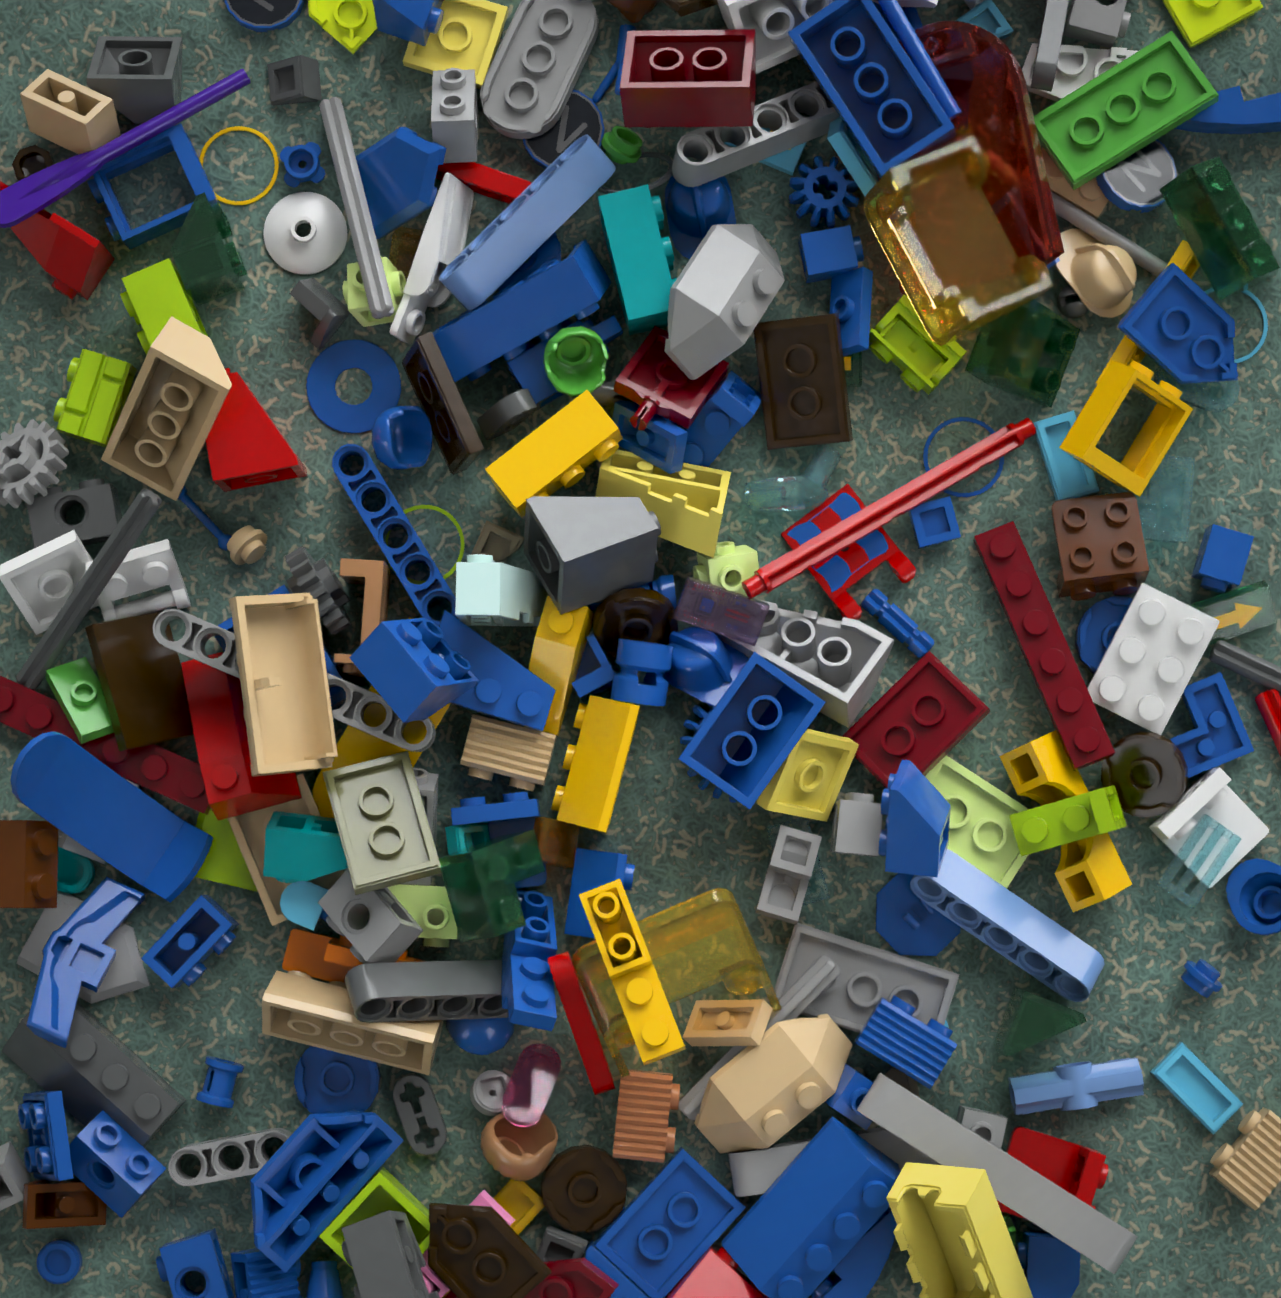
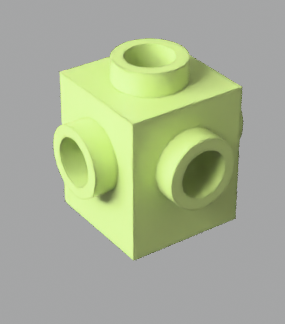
M381 257L394 313L389 317L381 319L372 317L358 262L347 264V281H344L342 286L343 296L348 305V311L363 327L393 322L404 294L405 276L402 271L397 270L387 257Z
M730 541L717 542L714 558L697 552L698 565L693 566L694 584L696 583L695 587L699 591L701 590V592H706L719 598L717 605H726V602L731 600L732 595L740 598L747 596L742 587V582L754 576V572L759 569L757 551L747 545L735 546V543ZM722 592H730V599L724 600L721 595ZM724 593V598H729V594ZM702 594L705 597L714 600L716 604L717 598L706 594ZM735 597L732 601V605L735 603L736 600L741 602V599Z

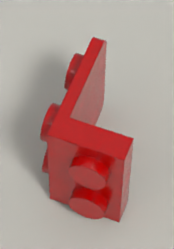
M1018 1126L1013 1129L1006 1153L1096 1209L1092 1205L1096 1188H1103L1108 1175L1109 1167L1108 1164L1104 1163L1106 1155L1097 1150L1026 1127ZM997 1200L1002 1212L1024 1218Z

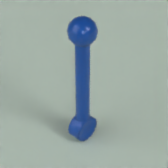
M184 485L177 500H181L218 539L220 549L227 551V543L232 536L224 534L187 495V489Z

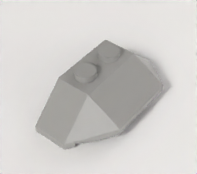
M753 224L712 225L670 289L667 319L669 339L665 340V352L690 380L697 379L745 344L785 281L777 252Z

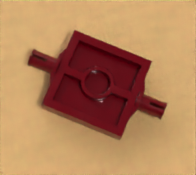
M654 326L615 380L613 391L640 405L630 418V423L634 428L639 424L638 430H645L650 420L657 414L689 429L703 406L727 374L729 362L722 360L697 379L690 380L665 352V340L669 339L668 332Z

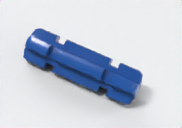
M873 589L863 599L862 607L870 615H877L879 617L877 621L901 643L905 641L909 645L907 648L915 656L923 657L934 646V639L924 630L920 632L916 629L918 625L894 603L890 605L887 602L889 598L879 589Z

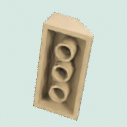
M171 316L150 346L101 458L102 461L175 501L179 498L232 387L226 370L208 336Z
M294 970L288 973L275 972L262 998V1034L425 1075L430 1074L442 1031L443 1020L361 1022L355 1017L344 982L331 981L325 983L313 980L308 974Z

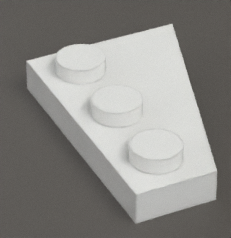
M1032 43L1015 86L1057 102L1138 51L1127 50V48L1121 47L1092 49L1084 48L1080 45H1061L1054 84L1050 92L1030 88L1038 43Z

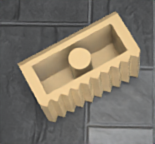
M473 714L460 764L469 767L467 774L469 776L492 781L494 774L510 777L509 786L534 792L535 784L545 786L557 736Z
M1264 1107L1259 1112L1255 1110L1250 1111L1237 1128L1241 1132L1240 1136L1231 1146L1228 1143L1223 1144L1210 1160L1214 1167L1209 1174L1246 1206L1255 1211L1281 1181V1119L1271 1110Z

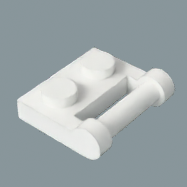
M168 539L134 548L128 552L97 598L105 622L154 613L177 606L178 610L191 606L186 586ZM93 561L85 563L86 571ZM170 585L171 588L169 591L118 606L114 603L115 600Z

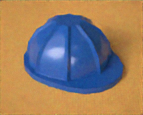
M1258 858L1244 861L1235 867L1226 885L1227 899L1231 911L1239 925L1251 933L1264 936L1279 933L1281 931V866Z

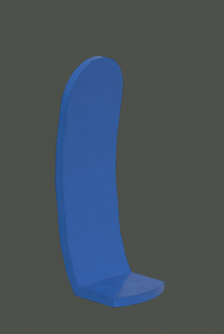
M55 731L42 733L30 740L21 750L13 765L10 781L12 793L19 802L99 858L171 903L181 894L204 863L213 841L211 835L172 813L69 737Z

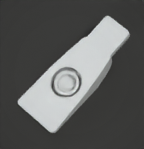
M448 172L445 173L405 284L403 297L390 327L391 335L408 344H412L416 335L422 331L425 324V311L427 307L437 308L445 304L451 296V292L442 284L439 276L465 249L474 192Z

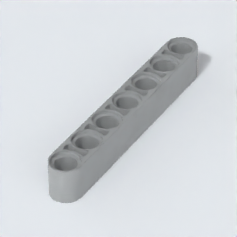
M167 609L158 614L153 623V634L160 644L240 679L233 632L177 609ZM173 619H182L186 626L184 636L178 641H169L165 633L166 626ZM213 636H222L226 643L224 653L218 658H209L205 652L206 642ZM327 673L329 689L339 686L346 692L344 705L339 709L332 710L333 719L411 752L425 751L433 744L436 730L431 719L419 720L426 726L427 733L424 740L418 744H409L403 734L404 728L409 722L403 723L382 696ZM374 703L382 704L386 709L385 721L377 727L368 726L364 721L365 709Z
M881 1073L878 1074L857 1108L858 1112L941 1165L985 1169L995 1197L999 1202L1113 1274L1117 1272L1138 1237Z

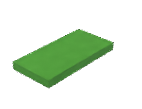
M1170 31L1028 119V126L1073 190H1076L1218 102L1219 94L1173 31Z

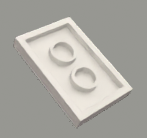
M1141 582L1087 687L1092 701L1153 733L1161 735L1220 621Z

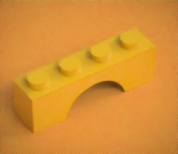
M1056 730L999 756L1017 795L1029 797L1041 806L1089 792L1079 770L1073 771ZM1108 832L1061 845V858L1054 874L1072 912L1102 902L1132 885Z

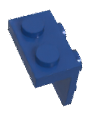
M528 792L502 794V803L486 804L485 796L460 799V807L451 808L452 826L487 822L496 891L541 886L546 882L547 871L538 799H529Z

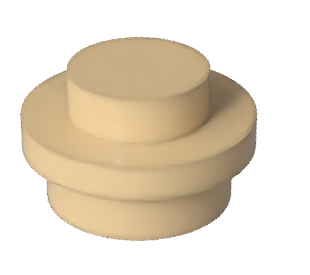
M251 525L244 526L236 531L227 543L231 560L236 565L253 564L258 561L266 551L267 535L261 529H255Z

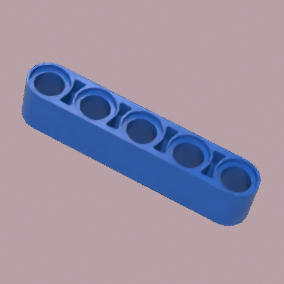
M357 444L341 446L332 458L333 470L422 618L429 619L439 626L440 621L432 619L429 614L431 604L438 599L450 601L452 605L451 614L457 618L455 615L456 597L369 454L363 447ZM350 456H359L364 459L362 471L354 476L344 474L342 471L344 461ZM374 491L384 493L386 503L381 510L370 512L365 509L364 500L369 493ZM395 527H402L408 532L407 542L399 548H391L386 544L387 533ZM417 563H424L430 568L428 580L420 585L410 583L407 578L410 567Z

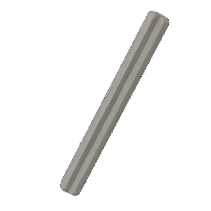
M822 955L773 1004V1010L765 1031L776 1022L796 1019L840 975L841 970L830 957ZM732 1046L679 1100L678 1107L686 1117L692 1121L696 1119L697 1114L700 1113L702 1098L709 1078L747 1046Z

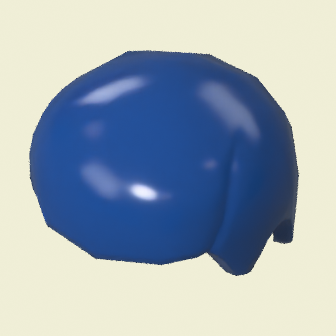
M395 406L381 412L380 416L376 418L372 429L371 444L377 459L388 468L396 470L423 466L432 450L433 432L430 419L423 409L418 406Z
M509 1018L446 1020V1029L459 1048L475 1055H489L505 1047L513 1034L514 1024L509 1023Z

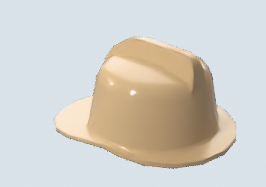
M1072 228L1061 232L1054 240L1052 247L1060 259L1055 266L1061 276L1076 292L1083 304L1094 314L1106 318L1122 315L1131 304L1133 289L1136 285L1137 270L1132 257L1124 249L1114 245H1105L1081 229Z

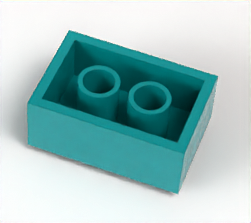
M647 184L598 196L599 217L628 335L651 331L654 326L659 328L667 327L670 289L677 278L671 279L670 271L674 270L673 262L675 261L669 236L661 238L660 230H664V214L659 195L651 197Z

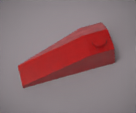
M0 181V191L9 187ZM45 209L10 227L41 267L54 279L51 286L71 300L78 294L88 301L115 260L101 241L53 212L51 215Z
M223 652L208 655V657L212 659L218 658ZM194 659L182 662L181 667L199 764L208 803L217 820L220 821L301 799L302 796L296 772L265 776L251 775V760L246 721L244 720L243 713L244 706L240 679Z

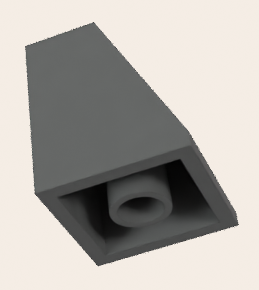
M533 496L526 499L524 554L560 615L603 600L623 589L635 588L653 581L655 562L658 561L657 539L661 535V527L653 511L648 512L639 497Z

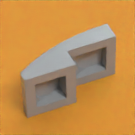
M780 825L755 913L794 925L798 923L822 839L821 836Z

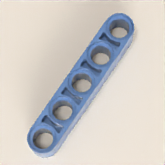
M588 134L578 138L442 271L439 280L468 311L475 309L502 285L613 175L616 166Z
M947 849L938 877L914 875L910 882L911 890L919 899L1047 987L1074 1002L1087 1000L1105 965L1102 955L956 853Z

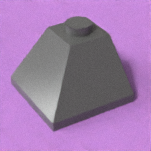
M99 36L86 78L87 86L113 99L114 107L133 123L142 124L181 102L182 37Z

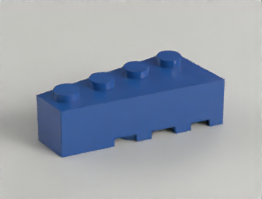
M586 239L574 245L572 252L563 261L559 262L554 257L530 274L528 281L516 280L495 294L493 301L488 303L485 300L475 309L465 311L433 332V336L454 382L465 376L470 381L481 377L492 369L489 363L503 356L505 361H508L527 349L525 342L536 336H539L541 341L546 340L564 328L561 324L562 321L575 315L577 320H581L600 308L597 302L611 284V280Z

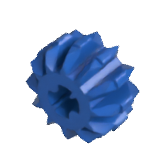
M815 156L813 159L814 170L807 164L801 163L798 167L801 177H791L789 186L796 190V192L789 195V203L794 205L802 204L796 211V216L799 219L804 218L809 212L813 214L810 221L811 227H817L820 217H825L827 227L833 228L835 226L834 214L841 220L847 221L850 218V212L847 207H857L859 198L852 193L857 191L859 187L854 179L846 180L850 176L846 167H843L840 171L836 170L838 164L837 157H832L827 167L823 166L820 156ZM825 184L826 190H834L831 192L830 199L824 200L823 195L817 193L818 185Z

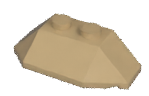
M828 1014L817 1015L816 1018H797L776 1022L765 1031L760 1046H747L709 1078L702 1098L700 1113L697 1114L694 1124L720 1154L769 1148L836 1093L853 1044Z

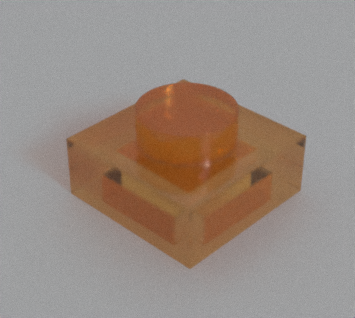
M536 817L528 860L564 869L573 868L580 826L547 817Z

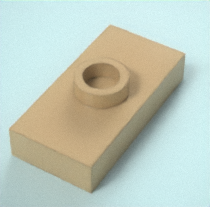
M764 999L696 1000L682 1038L691 1046H760L773 1008Z

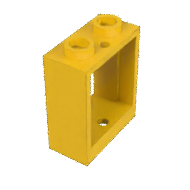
M1112 360L1059 448L1116 486L1140 497L1193 408L1180 400L1183 392L1163 380H1160L1159 384L1152 381L1151 378L1154 372L1144 365L1132 360L1129 366ZM1133 386L1157 404L1123 460L1119 463L1095 446Z

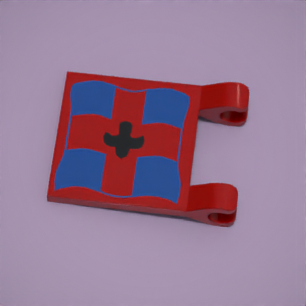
M846 484L782 532L781 536L793 551L800 547L801 544L857 513L866 506L850 485ZM882 527L819 564L807 569L833 602L839 613L845 618L855 620L861 618L862 610L847 590L885 561L901 583H908L916 575L915 566L902 553Z

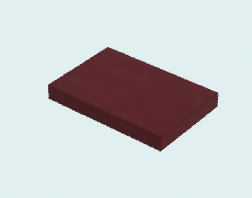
M928 651L842 736L850 738L859 744L854 757L887 789L890 773H897L901 760H911L925 776L991 711L940 660Z

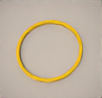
M243 126L229 127L217 132L206 142L199 160L203 167V159L208 147L215 139L225 133L247 131L262 138L270 147L275 163L274 174L267 188L258 196L245 201L227 200L215 193L217 200L229 205L251 204L263 198L275 184L279 170L278 156L273 144L261 132Z

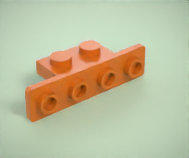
M293 928L290 931L282 968L286 971H300L313 978L329 982L340 981L345 983V975L348 971L363 963L350 951L352 944L346 936L340 935V939ZM405 950L396 962H422L425 960L407 956L408 951Z

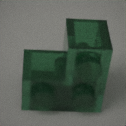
M534 830L501 835L439 858L441 873L461 942L497 937L526 925L515 882L545 871Z

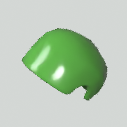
M583 326L563 328L547 342L543 355L544 369L547 377L558 392L570 397L579 396L585 390L592 393L602 386L606 379L605 368L609 356L606 345L594 330Z

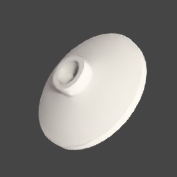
M297 192L278 201L270 210L263 231L266 249L275 263L281 268L299 275L316 274L331 267L342 255L348 234L346 221L339 207L329 198L314 192ZM300 224H309L311 232L308 236L300 237L296 234L297 227Z

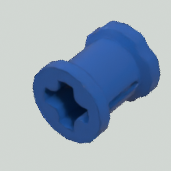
M207 1056L205 1064L208 1065L203 1089L197 1093L196 1100L219 1107L233 1108L234 1100L231 1099L237 1074L243 1072L244 1065Z

